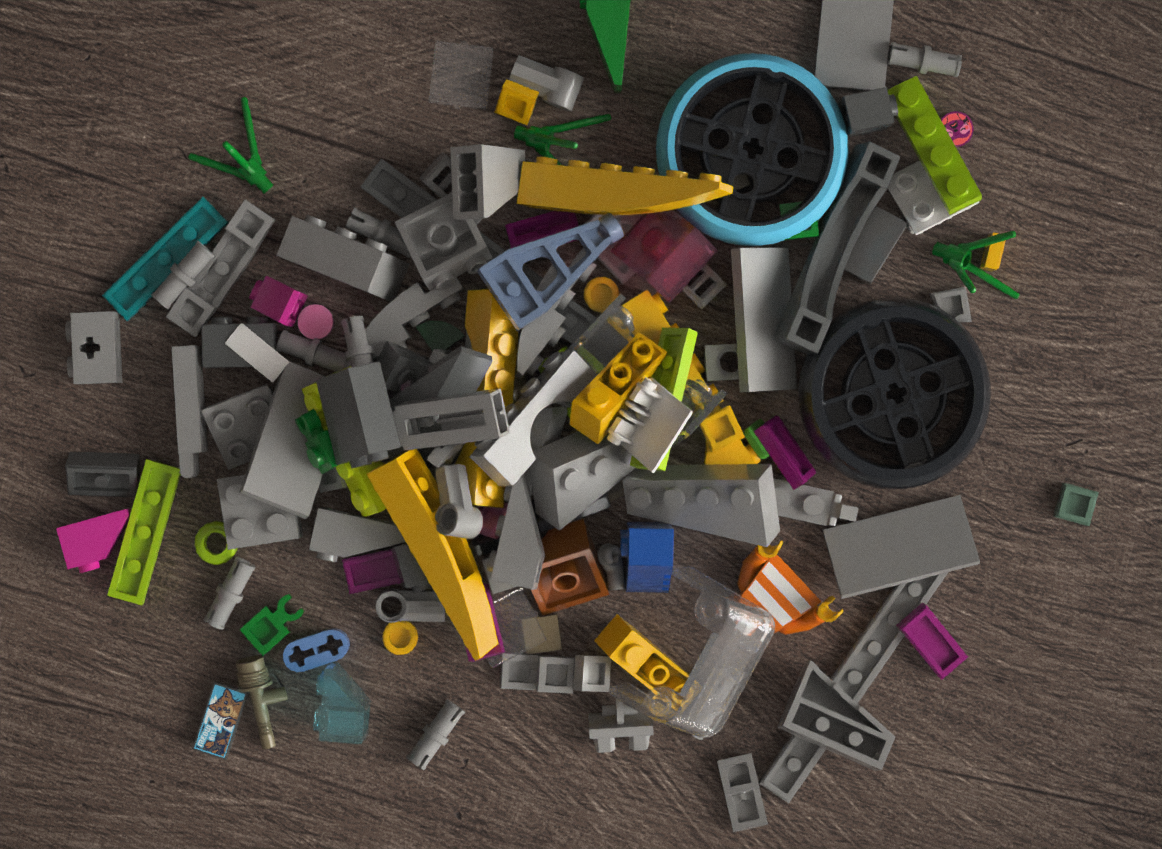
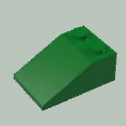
M580 0V9L586 10V20L614 93L621 94L631 0Z

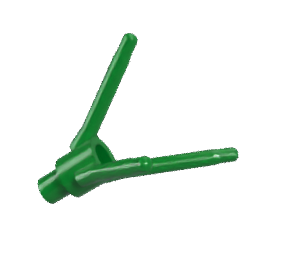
M242 97V113L251 157L246 160L229 142L224 141L222 143L223 148L235 159L240 167L236 168L190 153L188 158L199 164L232 174L242 180L245 179L251 186L255 185L265 194L274 184L265 176L267 171L261 166L262 161L258 153L247 97Z
M611 114L599 115L555 126H543L542 128L533 125L530 128L518 125L514 132V139L526 142V146L535 148V151L543 157L556 159L549 152L551 145L577 149L578 143L553 137L555 133L610 121L612 116Z
M1015 231L997 234L973 242L959 243V245L953 243L945 245L941 242H937L934 245L932 254L942 258L943 263L949 265L957 273L970 293H975L976 287L964 270L970 271L1014 299L1019 298V293L971 263L972 250L1016 237Z

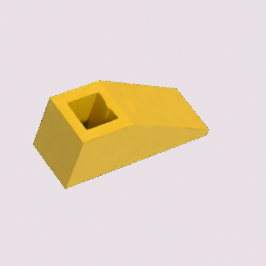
M638 332L572 401L569 425L596 444H599L609 433L607 430L612 426L617 416L623 418L619 413L620 409L626 411L629 409L625 401H632L629 397L636 388L637 382H642L645 377L649 379L652 377L666 357L667 351Z
M618 614L594 640L613 661L679 713L683 711L703 687Z

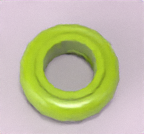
M213 521L206 523L195 536L194 545L196 553L203 561L209 564L220 565L227 563L234 557L238 548L228 550L226 543V548L222 553H212L207 548V538L211 533H220L226 539L224 522Z

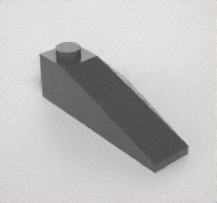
M462 346L458 347L428 367V374L414 383L408 380L400 386L401 392L389 399L391 409H395L394 406L405 401L476 392L493 362L492 356ZM439 415L432 416L434 425L426 428L420 427L421 433L442 431L441 423L436 421L439 419ZM403 446L388 451L389 458L387 460L405 452ZM435 447L418 449L428 468L432 466V463L427 459Z

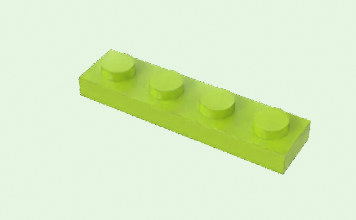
M915 76L888 89V95L894 94L898 107V116L896 118L948 214L951 215L982 200L980 190L918 77Z
M662 328L658 345L667 351V355L652 375V378L682 402L698 332L690 328ZM670 449L656 470L666 471ZM632 455L630 466L648 470Z
M146 459L107 596L138 605L144 604L181 476L180 468Z

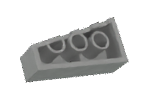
M771 464L667 465L666 471L656 470L655 473H652L650 470L635 468L622 480L627 514L764 547H768L780 532Z

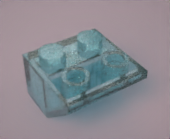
M331 662L317 677L316 695L322 696V705H319V708L315 710L313 730L319 731V741L362 744L368 736L371 700L339 662Z

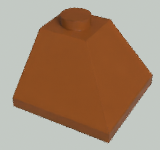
M584 519L568 523L560 531L557 528L549 530L542 538L545 557L537 590H531L542 616L609 595L601 565L597 560V552Z

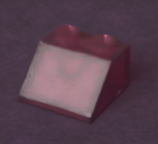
M674 210L643 214L610 252L647 286L670 303L718 250L694 225Z

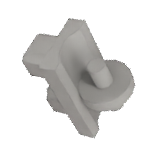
M617 694L615 695L616 705L602 706V713H588L589 738L593 739L598 753L615 750L616 737H629V749L634 751L648 749L650 735H654L652 710H638L637 704H623V695Z

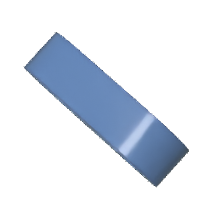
M332 628L296 639L284 649L283 661L286 667L295 672H304L335 662L343 658L348 652L350 646L349 638L342 630ZM329 635H333L335 640L341 639L343 643L338 648V654H334L331 649L320 652L318 646L326 644L329 641ZM295 646H299L301 651L313 648L314 654L304 659V665H300L298 660H291L290 655L295 652Z

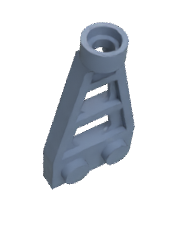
M607 213L596 221L508 249L478 268L477 272L514 328L519 331L548 312L609 244L612 245L624 237V233L616 218L611 213ZM572 240H579L586 251V255L574 266L567 267L556 249ZM540 257L548 258L557 270L555 280L543 291L535 290L522 270L524 263Z

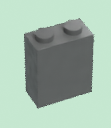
M380 362L346 368L316 381L336 465L350 462L351 469L372 464V462L388 459V451L401 447Z

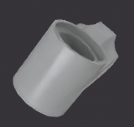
M519 55L509 80L538 91V96L542 98V101L559 109L572 112L584 78L560 67L553 69Z
M454 464L436 469L435 476L440 506L435 514V519L439 524L436 525L437 531L447 536L465 539L475 538L482 529L483 517L478 508L472 507L466 466Z
M389 588L382 591L377 597L376 613L385 622H445V609L434 590H423L413 593L412 590ZM394 596L401 601L402 608L398 613L391 615L384 612L381 603L386 597Z

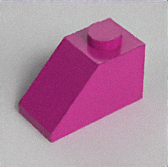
M266 275L264 281L258 280L249 299L253 300L251 308L281 324L293 327L308 295Z
M131 508L56 528L67 569L78 567L79 573L100 568L99 561L109 558L126 528Z

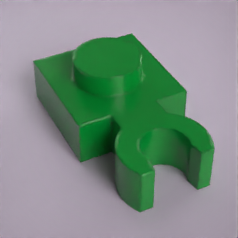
M312 409L295 419L299 430L308 440L305 444L308 448L307 457L310 463L315 468H319L321 474L337 467L328 430H323L317 412Z
M291 594L285 595L279 600L275 612L268 606H265L239 629L262 656L290 633V630L284 624L287 621L299 619L305 612L303 608L297 610L295 614H290L286 611L285 605L293 597Z

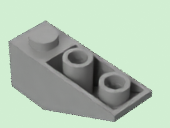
M522 475L514 486H506L504 501H508L505 516H499L495 536H499L500 541L497 551L492 550L490 553L487 571L492 572L490 580L537 590L545 552L526 478Z

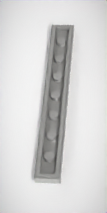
M948 572L894 586L830 679L845 690L844 692L857 704L904 637L896 625L922 602L924 604L928 603ZM791 734L759 783L789 803L826 749Z

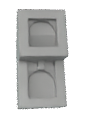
M502 653L500 688L573 694L575 658L542 654Z
M752 753L717 761L733 833L768 825Z

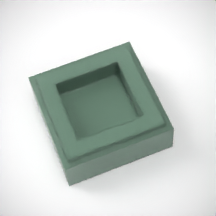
M1062 482L1053 517L1090 526L1099 492Z

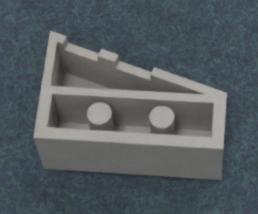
M310 215L306 216L305 221L294 216L291 217L276 256L391 302L397 297L409 263L385 253L388 246L367 238L365 244L355 241L357 234L338 226L334 233L324 229L327 222Z
M578 431L533 450L536 460L530 468L535 513L559 531L635 469V467L630 466L632 454L621 444L617 446L607 440L609 433L599 444H596Z
M813 661L804 662L777 728L873 771L882 770L895 736L867 710L844 692L845 690L837 683H834Z

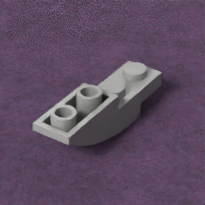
M582 248L569 267L574 266L586 255L584 248ZM592 263L578 279L585 282L597 265ZM553 264L539 284L537 291L545 290L555 280L557 270ZM576 281L548 312L520 330L515 376L519 379L526 372L532 376L544 360L539 354L545 346L549 344L554 347L566 330L561 325L566 318L555 309L557 307L561 310L566 308L576 294L570 290Z
M455 277L456 282L450 288L441 291L435 288L428 293H425L417 282L392 300L365 329L368 344L374 350V355L371 356L372 362L375 363V360L378 359L386 341L406 349L408 348L405 342L411 339L404 327L405 325L410 323L412 328L431 318L428 311L438 305L444 310L461 299L458 293L464 290L458 278ZM347 361L344 368L351 366V362Z

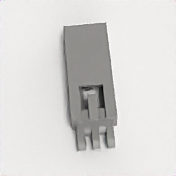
M197 345L173 346L172 363L180 474L184 478L196 477L200 472L199 453L208 452L206 421L201 412V409L205 408L202 348Z
M501 388L405 401L394 406L395 409H392L400 446H403L404 451L498 439L510 433ZM439 415V419L436 421L441 423L442 431L421 433L420 427L426 428L434 425L432 416Z

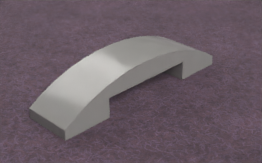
M245 199L225 228L226 232L212 251L215 256L210 259L194 278L196 283L192 287L189 286L183 290L166 318L194 337H197L202 330V325L208 323L254 257L275 219Z

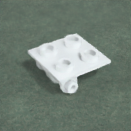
M920 161L894 173L888 185L889 192L907 220L908 230L911 234L915 233V235L922 234L933 226L939 225L943 221L949 220L953 216L969 210L979 203L978 201L949 215Z
M645 377L642 382H637L636 388L629 397L632 401H625V404L631 410L620 409L619 411L625 419L617 416L612 426L608 428L609 435L607 440L617 446L621 444L648 470L655 473L693 411L654 378L651 377L649 379Z

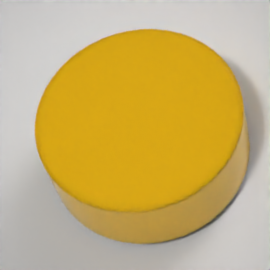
M596 277L590 280L584 289V300L593 311L601 313L610 311L618 302V287L614 281L607 277Z
M410 621L389 623L383 631V644L393 654H407L414 649L418 642L417 628Z

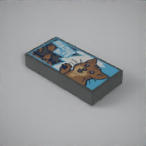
M218 681L214 682L192 748L193 750L224 760L228 759L249 692H239L236 687Z

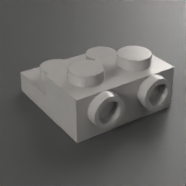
M452 193L395 222L429 291L434 288L439 291L450 288L456 282L455 277L467 271L469 274L478 273V268L493 258L473 219L453 220Z

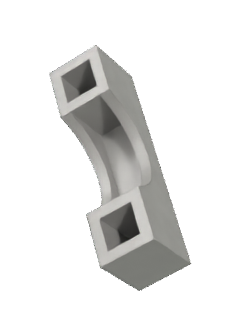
M574 350L557 351L549 356L543 364L545 368L537 378L534 377L522 387L520 391L522 396L515 404H510L505 408L510 430L509 434L498 439L475 442L477 448L469 457L498 486H514L536 460L531 448L530 432L533 421L538 413L552 403L565 408L571 407L572 401L597 376V373Z

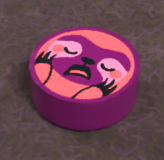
M954 111L941 118L956 148L965 145L972 138L974 127L971 119L966 114Z

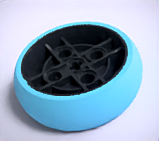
M756 53L738 54L716 60L702 67L685 80L676 90L663 112L656 142L657 166L661 176H666V170L685 172L681 158V149L698 153L704 173L722 176V183L733 186L734 178L739 175H746L751 179L753 184L752 190L749 193L742 194L737 192L733 186L732 194L722 197L718 212L705 202L677 209L690 224L701 232L717 240L742 246H763L778 243L811 227L816 220L823 216L835 200L845 178L849 154L848 135L842 113L835 99L821 81L803 67L789 60ZM754 79L750 97L738 98L724 104L709 119L691 114L696 105L714 89L730 82ZM786 89L796 94L813 113L821 131L823 150L805 146L804 135L798 121L791 112L782 106ZM759 106L766 107L771 113V121L767 124L755 122L752 117L753 109ZM720 131L727 136L728 145L720 150L714 149L709 145L708 136L712 132ZM750 141L757 142V149L762 151L761 156L756 154L754 159L748 158V151L743 149V144L748 146ZM783 150L793 152L796 157L795 166L792 168L781 167L777 160L778 153ZM796 180L814 185L801 203L787 213L767 220L750 221L755 203L765 202L780 196Z

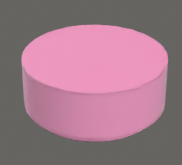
M309 305L298 316V328L309 339H324L333 330V315L330 310L322 305Z

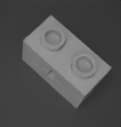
M115 311L70 313L71 321H66L65 333L67 342H72V356L67 358V372L69 378H73V384L123 383L120 314ZM92 342L100 344V351L94 352V358L92 353L86 352V346L92 345Z

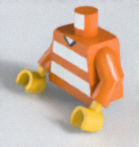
M782 541L776 546L769 545L764 547L757 545L742 563L737 582L740 590L738 596L748 608L733 622L747 637L762 623L773 634L780 632L781 634L788 635L808 631L825 621L833 622L843 613V609H840L838 612H833L829 609L828 605L836 599L834 596H829L820 604L822 601L777 555L783 544Z

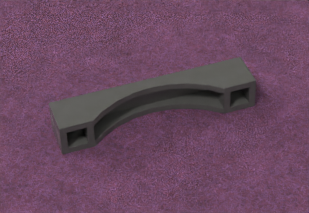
M870 141L854 146L848 160L842 186L826 212L819 229V236L815 238L773 340L803 354L819 352L832 321L837 290L849 256L867 219L887 190L901 156Z

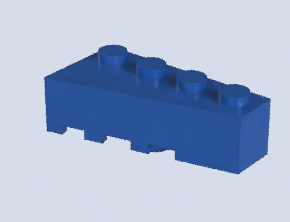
M627 522V530L620 529L621 557H627L626 592L669 593L673 570L674 529L671 524L663 522Z

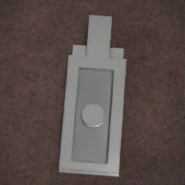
M773 478L778 516L824 526H836L837 518L856 521L858 508L840 504L842 495L835 494L834 491L802 485L793 490L788 481Z

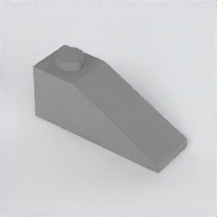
M320 507L317 511L309 550L317 552L316 558L337 562L338 556L344 558L404 543L405 540L393 522Z

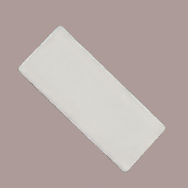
M243 323L236 328L225 342L228 347L271 382H274L289 364L287 359Z

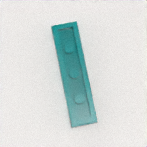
M202 197L102 296L126 321H129L153 298L151 294L158 289L172 272L170 268L174 263L178 265L196 245L197 241L206 246L229 222L205 197Z

